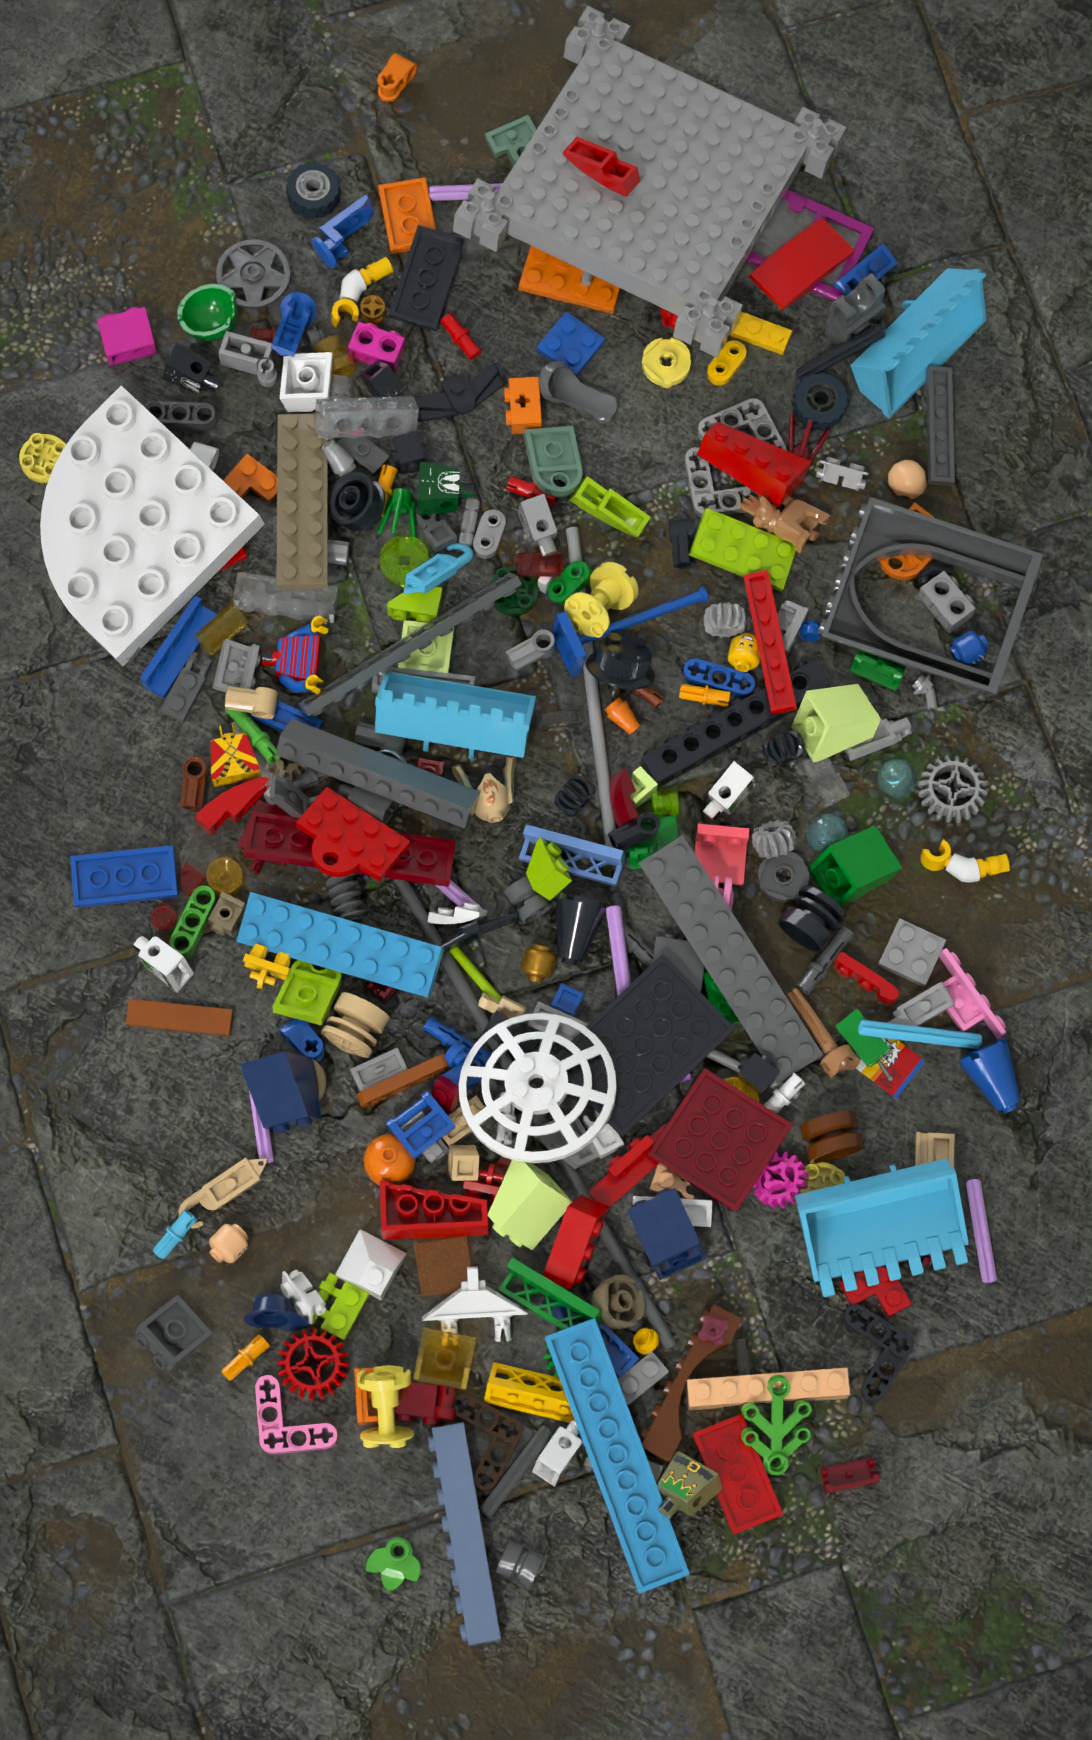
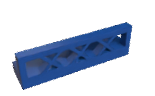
M196 595L193 597L140 677L144 688L163 699L166 698L182 668H185L191 653L198 650L219 618L218 614L203 606L201 598Z

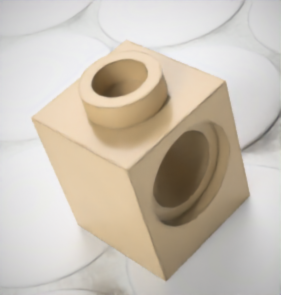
M449 1145L448 1171L451 1180H478L479 1154L476 1146Z

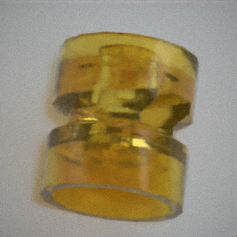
M338 335L321 340L313 348V353H333L331 382H338L347 378L356 369L350 354L346 353L347 348L341 336Z

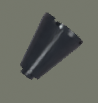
M558 893L557 957L562 958L561 963L576 966L577 961H583L606 913L607 903L575 895L569 897L565 893Z

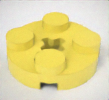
M658 338L649 343L645 348L642 369L651 382L663 388H670L673 385L679 384L688 376L691 367L690 351L678 339L662 340L663 338ZM671 358V366H663L661 359L667 360Z

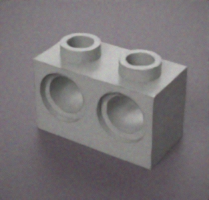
M945 571L923 585L918 594L920 600L948 634L972 618L976 609L971 597L967 594L964 595L959 589L956 579L951 575L948 576ZM942 588L947 594L939 595L935 592V589ZM958 607L962 610V613L955 614L950 608Z

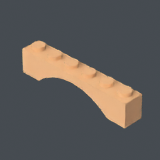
M836 1368L690 1379L686 1381L687 1407L689 1411L742 1405L747 1402H772V1395L767 1389V1382L772 1376L778 1374L783 1375L791 1386L789 1394L783 1398V1401L847 1399L850 1395L848 1369ZM777 1381L773 1387L778 1388L781 1385V1381Z

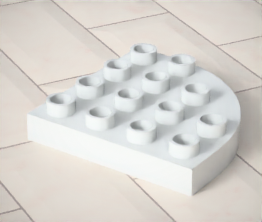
M122 386L82 424L62 450L46 486L40 523L44 561L58 596L81 626L122 666L128 662L127 658L138 647L142 648L265 525L260 515Z

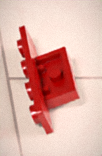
M667 1124L660 1127L650 1137L646 1135L643 1139L640 1137L636 1138L628 1146L629 1151L623 1157L618 1154L609 1162L610 1168L607 1175L589 1190V1194L595 1201L610 1207L613 1206L658 1166L659 1163L647 1155Z

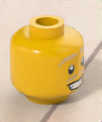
M742 633L732 639L728 652V662L736 670L747 672L758 667L760 655L755 635Z

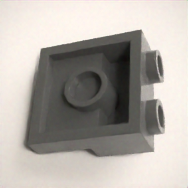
M177 1295L138 1325L135 1332L137 1337L135 1339L142 1349L146 1350L148 1348L154 1354L153 1360L160 1369L166 1368L171 1372L188 1359L193 1351L209 1340L213 1333Z

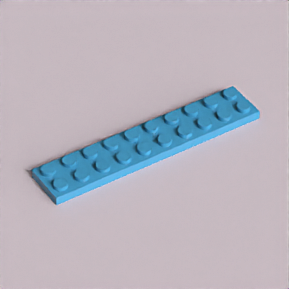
M595 1318L545 1336L544 1338L639 1594L690 1575L670 1519L663 1516L658 1510L663 1501Z

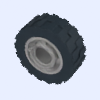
M307 162L293 169L286 183L287 200L291 209L293 208L295 213L302 215V217H310L311 219L322 218L332 213L333 209H336L338 206V201H340V183L338 176L335 175V171L319 162ZM310 189H317V191H315V192H311V191H309V190H310Z

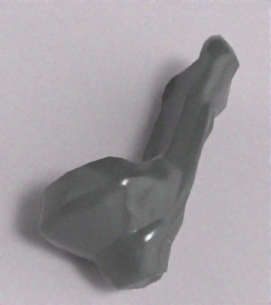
M552 361L543 367L538 376L540 393L544 399L553 403L562 402L579 411L587 412L596 419L598 424H607L612 421L617 411L618 400L615 394L603 392L581 383L573 370L562 361Z

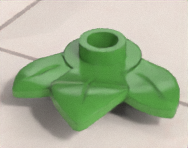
M401 1537L391 1539L385 1548L374 1550L366 1564L367 1572H381L382 1583L388 1592L398 1588L404 1578L416 1582L421 1570L419 1561L412 1555L411 1544ZM397 1546H401L404 1549L402 1556L394 1555V1549Z

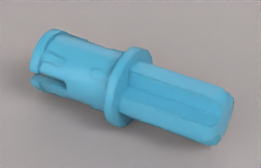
M184 1210L171 1227L166 1228L167 1233L153 1248V1252L160 1258H166L179 1241L183 1242V1237L187 1231L196 1223V1217L187 1210Z

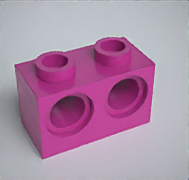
M358 322L348 346L349 358L369 365H373L378 360L389 365L393 373H395L405 350V338L395 331L387 332L381 330L372 323L364 324ZM363 339H370L372 341L369 344L361 343ZM386 347H393L395 350L392 352H385L383 349H385Z

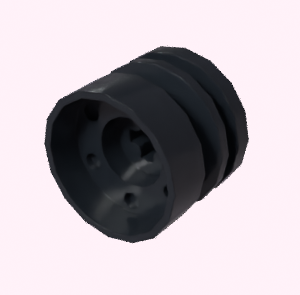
M803 885L798 892L799 895H796L793 899L796 908L788 906L777 923L783 932L795 942L808 950L821 953L832 938L829 931L836 932L840 927L839 923H842L847 915L843 908L824 892L809 885Z

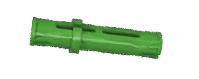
M225 709V712L229 714L244 734L247 735L254 750H259L269 764L275 763L272 757L276 761L281 758L276 755L277 748L270 741V736L267 732H262L247 712Z

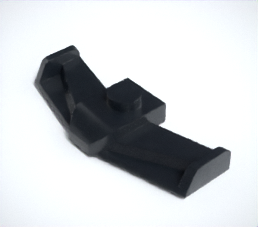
M495 360L470 381H467L464 373H461L441 382L443 393L407 399L418 422L465 415L474 411L475 407L506 385L507 380L499 361Z
M512 906L509 907L507 916L485 922H480L477 919L473 922L467 921L461 924L456 929L455 936L440 945V947H444L443 954L457 946L462 948L481 939L483 934L512 923L516 926L518 912Z

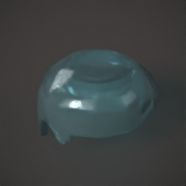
M904 759L887 760L879 767L877 781L881 790L892 795L895 799L908 797L916 789L918 780L915 770Z
M822 814L816 817L807 827L806 838L812 848L823 853L830 845L846 839L848 829L845 821L836 814Z

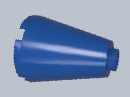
M1006 1038L994 1041V1045H985L964 1055L958 1061L996 1111L1002 1110L1005 1114L1018 1108L1016 1103L1021 1099Z

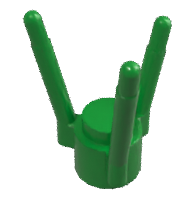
M403 488L393 490L392 498L388 499L387 508L380 522L377 534L380 535L391 510L395 512L391 533L395 534L400 514H405L408 510L411 543L416 545L414 513L416 503L411 501L413 495L411 491Z

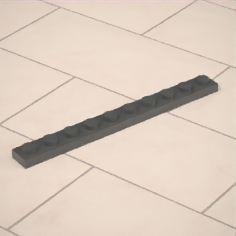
M509 572L320 689L321 692L319 694L314 693L298 703L301 711L307 716H316L322 713L326 705L343 700L347 696V692L354 688L360 689L368 683V679L373 676L385 674L389 671V666L392 664L406 661L410 658V653L413 651L425 649L432 644L431 640L451 633L453 631L452 627L472 620L476 612L481 609L487 610L495 605L497 599L502 596L508 597L515 593L516 588L522 584L518 576Z

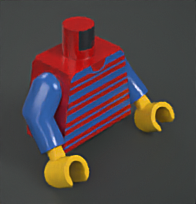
M316 616L310 624L285 635L284 638H280L277 651L263 650L262 665L276 666V678L280 680L282 685L294 693L312 691L315 694H319L321 692L317 688L318 683H323V680L318 677L321 641L320 635L317 634L318 632L322 634L328 633V628L321 626L324 622H327V619Z

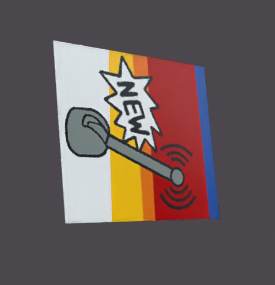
M882 1038L890 1048L891 1053L872 1067H867L858 1054L855 1053L860 1060V1064L856 1069L897 1099L924 1064L925 1060L897 1039Z

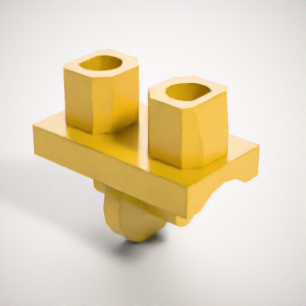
M255 944L250 954H245L243 962H245L244 966L246 968L255 970L251 971L250 978L258 980L257 988L262 990L266 983L274 986L276 978L285 980L290 971L291 958L289 954L279 952L273 963L265 960L268 948Z

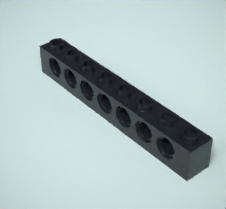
M816 660L809 663L804 661L794 668L795 671L790 673L792 684L801 682L805 686L804 689L798 690L792 685L797 710L802 703L806 691L830 688L831 686ZM764 685L759 686L751 692V696L744 700L742 697L736 699L729 705L728 709L713 712L708 716V720L701 724L696 722L686 729L687 732L682 735H672L665 740L664 745L658 748L656 746L649 748L643 753L640 765L658 784L657 789L796 710L772 715L767 689ZM757 706L761 708L762 713L753 714L750 708ZM735 718L741 724L739 726H731L728 720ZM708 731H716L719 737L711 739L706 733ZM687 743H694L697 746V749L695 751H689L684 747V745ZM666 755H672L676 759V761L673 763H666L663 760V757Z

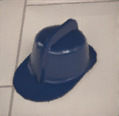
M278 1294L256 1295L252 1312H249L244 1317L247 1325L256 1328L297 1331L307 1328L309 1324L306 1318L292 1312L290 1302Z

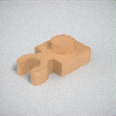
M658 1164L649 1191L658 1193L664 1189L671 1190L675 1188L683 1198L694 1199L693 1195L686 1192V1188L689 1186L694 1187L687 1181H682L679 1176Z

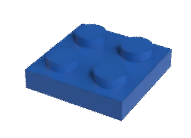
M566 311L539 343L536 351L551 362H564L573 370L577 377L604 345L605 338Z

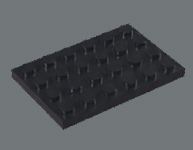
M664 954L653 962L586 1026L605 1046L612 1059L616 1074L617 1092L615 1105L607 1123L621 1137L625 1136L735 1031L732 1024ZM582 1032L571 1040L580 1051L594 1046L592 1041ZM564 1047L555 1057L562 1061L572 1056L573 1053ZM598 1055L587 1060L592 1074V1090L607 1094V1070L602 1056ZM578 1064L566 1070L568 1082L583 1087L584 1076L581 1065ZM588 1100V1103L600 1114L604 1105Z

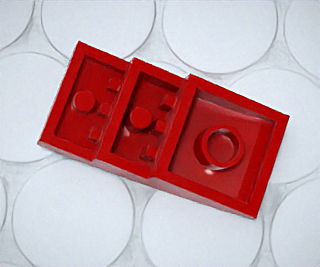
M820 218L767 258L750 273L749 278L781 310H784L813 291L817 283L833 274L837 266L850 259L854 255L855 250L823 218Z

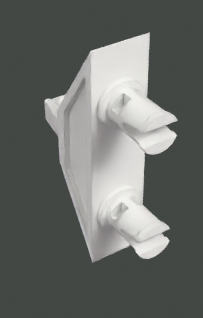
M476 1266L467 1267L468 1281L461 1282L462 1288L456 1290L422 1316V1321H441V1344L447 1345L448 1332H451L454 1345L459 1343L457 1333V1320L494 1318L495 1341L500 1342L502 1328L505 1331L506 1340H512L510 1317L529 1313L526 1308L485 1286V1280H478V1267Z

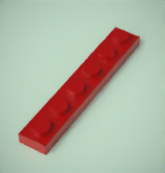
M768 570L743 575L771 713L774 715L797 710Z

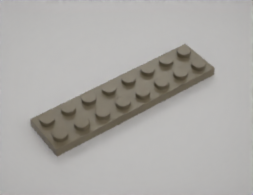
M327 413L278 414L277 590L328 589V460L322 450V446L328 442Z

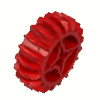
M312 1328V1336H308L306 1329H302L303 1338L299 1339L297 1334L294 1333L292 1334V1338L295 1341L293 1345L287 1340L284 1342V1345L289 1349L288 1352L279 1350V1355L286 1359L277 1361V1366L285 1367V1369L278 1371L279 1377L288 1376L282 1381L283 1386L293 1384L289 1389L291 1394L300 1389L298 1395L300 1399H303L305 1393L309 1392V1400L314 1401V1393L318 1392L320 1399L323 1400L325 1399L324 1390L327 1389L329 1394L333 1395L334 1390L331 1387L333 1384L338 1388L342 1387V1383L337 1380L338 1377L347 1378V1373L340 1370L349 1368L348 1362H341L342 1359L348 1357V1353L338 1352L344 1347L342 1342L333 1345L337 1339L336 1335L333 1334L328 1340L326 1339L327 1330L324 1329L319 1337L317 1336V1328ZM312 1344H321L327 1347L333 1354L328 1356L327 1354L318 1355L314 1352ZM304 1346V1359L291 1366L293 1356ZM309 1352H311L316 1362H320V1365H317L316 1377L311 1367H306V1363L310 1364L308 1361L310 1359ZM335 1362L332 1375L322 1383L321 1371ZM293 1374H310L314 1385L301 1383Z

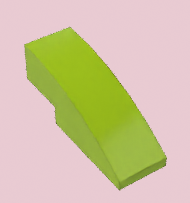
M588 476L581 480L578 488L569 499V501L597 519L635 538L639 537L650 519L649 515L612 489L606 490Z

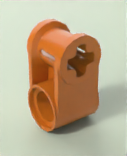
M394 53L377 78L380 99L386 102L396 100L405 86L413 79L417 70V64Z

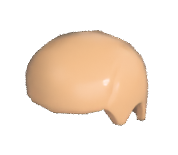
M902 460L894 464L889 471L888 484L897 496H907L910 499H915L923 494L927 486V477L924 469L917 462Z

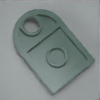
M573 426L525 429L523 435L535 485L542 492L551 496L562 497L573 493L578 488L583 474ZM562 480L566 486L558 487L553 481Z

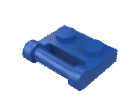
M428 1091L421 1094V1098L396 1118H390L385 1122L388 1129L395 1135L414 1160L456 1128L455 1124ZM427 1106L432 1110V1112L406 1132H403L400 1128Z

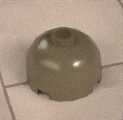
M615 1275L598 1284L592 1295L591 1303L593 1307L600 1310L602 1314L601 1323L611 1329H625L634 1326L637 1320L643 1317L645 1309L644 1295L641 1290L637 1291L633 1285L636 1282L626 1275Z

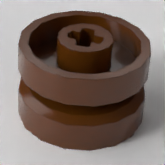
M855 1111L831 1113L805 1122L799 1127L803 1141L812 1143L806 1149L809 1163L816 1164L838 1160L853 1155L865 1148L862 1135L851 1132L858 1126Z

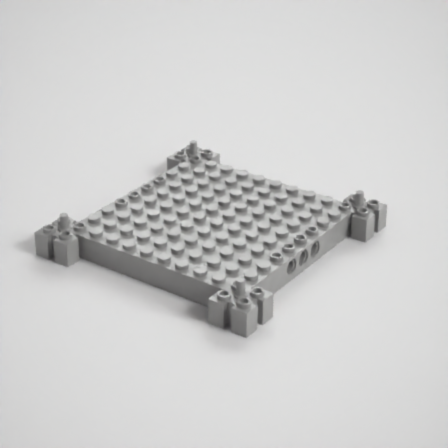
M587 6L579 19L578 27L574 26L565 43L564 58L578 64L497 194L494 193V186L477 178L468 193V201L463 200L455 213L453 232L468 239H471L473 235L479 236V244L495 252L498 251L505 240L506 234L513 236L678 315L673 337L689 345L692 344L693 340L701 343L700 350L718 358L726 344L728 335L732 334L739 322L743 306L725 297L802 164L806 165L804 171L822 179L830 166L831 159L835 157L842 145L847 127L830 119L825 124L820 120V114L805 107L801 109L794 124L626 46L630 25L615 18L607 22L604 19V13ZM576 137L608 148L617 153L619 160L638 167L640 183L625 197L587 176L567 160L562 152Z

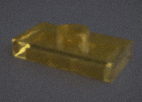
M231 602L194 636L206 652L212 656L222 647L223 641L226 639L230 640L249 622L237 606Z

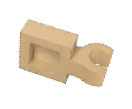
M484 992L478 1004L479 1007L492 1012L493 1015L497 1010L508 1018L521 1016L526 1009L525 1006L505 996H502L498 1002L495 998Z

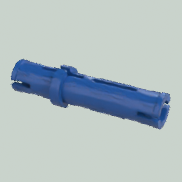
M430 1016L423 1027L424 1031L442 1041L441 1044L445 1047L447 1045L451 1047L456 1042L460 1045L464 1044L467 1046L466 1053L469 1054L475 1044L456 1032L457 1029L447 1027L433 1016ZM480 1048L474 1059H477L481 1066L485 1067L491 1054Z

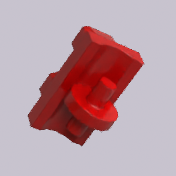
M494 1164L489 1165L488 1171L479 1169L478 1177L486 1178V1180L464 1181L465 1196L481 1199L482 1192L490 1193L492 1196L489 1207H491L502 1184L492 1182V1180L502 1182L504 1174L494 1172Z

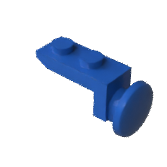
M366 194L320 227L324 241L317 236L312 239V246L316 254L327 267L331 269L336 268V260L342 259L349 254L348 249L341 242L372 218L374 211Z
M303 292L288 294L280 305L282 319L271 349L282 356L294 357L305 326L311 324L316 317L317 308L314 300Z

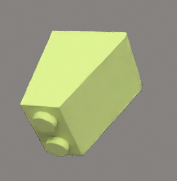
M859 684L806 691L791 727L794 731L801 733L806 744V751L812 761L819 762L872 738L881 719Z
M512 1160L488 1216L494 1222L492 1227L497 1233L503 1237L507 1234L509 1239L517 1246L525 1245L533 1250L565 1213L567 1206L572 1203V1200L549 1174L532 1163Z

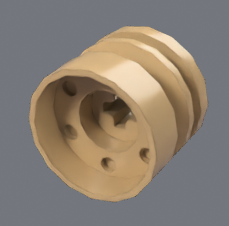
M341 993L334 1006V1010L342 1018L328 1017L327 1023L330 1026H324L321 1034L339 1049L350 1054L369 1058L372 1053V1049L369 1046L373 1047L377 1044V1040L369 1032L382 1034L390 1018L374 1004L353 994Z

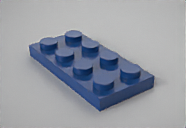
M173 845L70 856L75 908L178 897Z

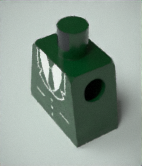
M420 462L417 515L456 512L458 510L459 498L473 499L474 484L459 483L460 470L458 468Z

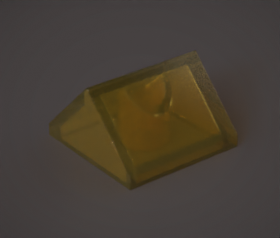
M424 1328L413 1380L466 1390L471 1372L476 1337Z

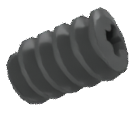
M352 873L344 877L327 876L326 887L330 889L328 896L332 899L330 901L331 907L335 908L332 911L333 916L361 924L363 920L359 917L366 914L365 910L357 909V907L363 904V900H355V897L359 896L361 891L353 890V887L359 885V882L350 880V878L357 874Z

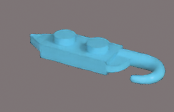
M454 543L448 546L447 549L463 551L464 554L460 557L455 558L446 554H437L406 574L404 594L416 592L425 594L456 574L458 569L472 560L473 551L471 547L461 543Z

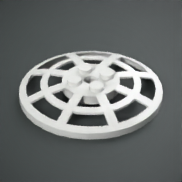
M546 1013L525 1014L513 1017L497 1024L486 1032L474 1044L467 1055L459 1080V1100L462 1112L469 1128L479 1141L490 1150L505 1158L527 1163H545L560 1160L579 1152L590 1144L608 1122L615 1105L617 1092L616 1074L612 1059L598 1037L585 1026L572 1019ZM549 1020L545 1032H528L513 1037L507 1027L524 1021ZM559 1023L570 1025L579 1030L592 1041L594 1046L580 1051L571 1041L556 1035ZM497 1033L504 1043L492 1053L486 1066H470L480 1047ZM543 1039L539 1052L524 1054L518 1043L527 1040ZM553 1042L566 1047L573 1055L559 1061L556 1057L550 1055ZM509 1049L515 1061L509 1066L508 1070L493 1068L498 1058ZM598 1055L602 1056L607 1070V1094L592 1090V1074L587 1060ZM580 1064L584 1076L583 1087L569 1083L566 1070ZM467 1076L482 1078V1095L486 1107L475 1116H473L467 1100ZM534 1078H541L544 1081V1084L537 1089L529 1085L530 1081ZM490 1079L505 1081L506 1094L493 1102L489 1081ZM570 1094L580 1097L575 1108L567 1116H564L559 1105L563 1102L566 1095ZM588 1100L603 1104L602 1112L595 1123L582 1136L577 1138L570 1124L580 1116ZM512 1103L518 1110L522 1111L520 1124L506 1118L500 1110ZM550 1112L555 1120L553 1124L531 1127L533 1115ZM493 1116L502 1126L518 1133L515 1148L507 1147L494 1140L479 1125ZM561 1130L568 1142L565 1146L548 1151H525L528 1135H547Z

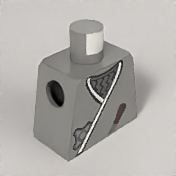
M542 494L520 502L517 513L531 547L539 545L543 557L556 553L557 550L553 540L558 532L545 495ZM537 528H542L544 532L538 531Z

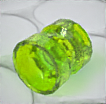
M677 790L668 791L666 796L660 792H651L653 814L657 817H662L666 812L671 816L679 815Z

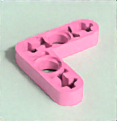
M265 1375L258 1379L255 1391L259 1440L262 1449L266 1453L281 1454L328 1449L336 1444L338 1440L337 1431L333 1425L328 1423L283 1427L279 1382L271 1375ZM265 1381H270L271 1385H275V1389H272L270 1393L272 1400L277 1398V1403L266 1402L261 1404V1400H266L265 1391L260 1390V1387L265 1386ZM268 1407H273L277 1410L278 1415L273 1422H267L262 1417L263 1411ZM314 1429V1435H321L323 1429H328L329 1433H333V1437L329 1438V1443H324L323 1439L319 1438L314 1439L316 1445H310L311 1436L309 1430ZM297 1431H302L306 1434L307 1439L302 1446H295L291 1441L292 1435ZM288 1432V1448H283L284 1442L276 1443L273 1449H270L269 1444H265V1440L269 1439V1435L274 1434L276 1439L284 1438L282 1433Z

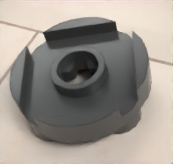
M788 851L787 855H781L778 858H764L759 866L757 875L759 889L771 900L793 902L795 896L799 895L798 892L802 886L808 885L809 871L804 864V860L798 854ZM783 870L787 871V876L790 877V880L780 882L776 874H781Z

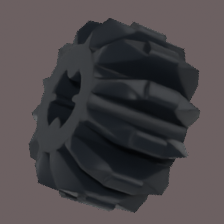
M796 731L770 737L762 745L764 759L768 765L775 767L796 761L798 758H802L807 751L804 738H802L800 732Z
M582 774L574 775L558 791L554 804L558 807L559 811L568 817L576 816L592 800L596 793V786L587 776L585 777Z

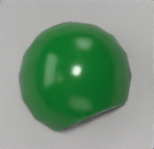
M219 284L199 286L190 291L181 300L177 310L178 321L184 331L194 339L208 342L223 339L225 332H232L237 322V300L234 291Z

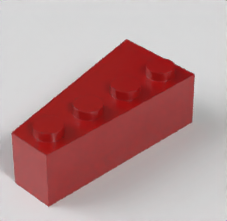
M718 421L704 434L697 453L698 456L754 492L764 496L778 507L804 482L812 462Z
M380 1180L381 1231L383 1240L488 1235L487 1200L456 1194L448 1195L439 1193L436 1190L429 1189L427 1191L416 1189L409 1185L402 1184L400 1186Z

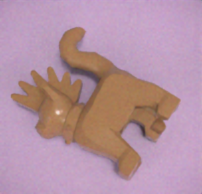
M750 495L749 500L743 498L739 508L754 516V525L767 529L769 533L774 532L778 537L795 545V549L799 554L806 549L805 543L808 539L814 541L819 536L816 530L818 524L826 525L830 518V515L801 500L793 499L791 496L784 501L783 505L785 508L782 512L776 510L777 506L771 504L764 496L759 495L758 499H756L753 495Z

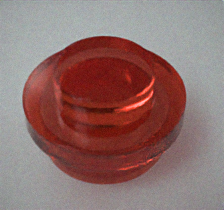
M159 905L151 912L150 920L156 929L166 931L171 929L176 923V914L170 906Z

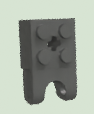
M872 273L864 277L850 294L845 297L841 295L831 303L825 335L836 347L877 324L881 325L886 307L883 303L885 288Z

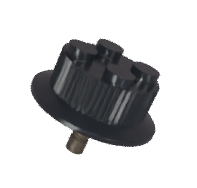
M607 633L606 637L600 641L597 652L589 655L586 660V668L589 673L601 682L611 685L609 691L611 697H618L620 688L631 690L643 689L652 685L655 680V672L650 667L652 652L646 646V641L639 637L630 638L616 633Z

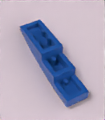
M546 1298L542 1301L543 1304H547ZM563 1306L551 1308L552 1313L558 1319L568 1318L567 1308ZM583 1319L574 1321L573 1324L577 1325L582 1322H585L586 1320ZM600 1323L598 1328L615 1374L621 1378L639 1358L609 1327Z

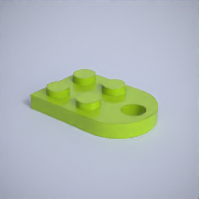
M297 960L292 965L273 1004V1013L322 1026L340 989L342 972L328 968L316 970L314 967L317 965Z

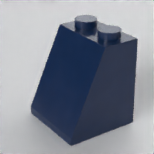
M285 1051L241 1064L243 1075L263 1128L274 1130L276 1134L286 1133L290 1131V1127H308L312 1125V1121L322 1119L313 1058Z
M675 1188L661 1190L656 1194V1197L648 1201L640 1200L627 1210L659 1280L708 1258Z

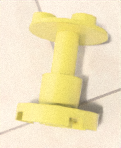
M614 562L601 564L590 576L591 595L578 592L566 599L564 610L567 612L575 632H580L590 637H601L610 624L607 610L610 608L623 610L628 608L637 598V582L633 576L630 578L625 573L627 570L625 567Z
M377 1366L373 1367V1373L366 1374V1369L357 1373V1386L362 1390L371 1391L372 1407L378 1408V1427L364 1430L360 1434L364 1447L374 1448L378 1447L379 1444H390L392 1448H400L406 1446V1440L414 1436L412 1429L397 1426L394 1423V1407L399 1405L398 1390L411 1384V1371L409 1369L406 1373H403V1367Z

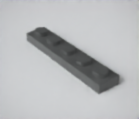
M928 366L926 368L928 484L952 486L955 483L952 368Z

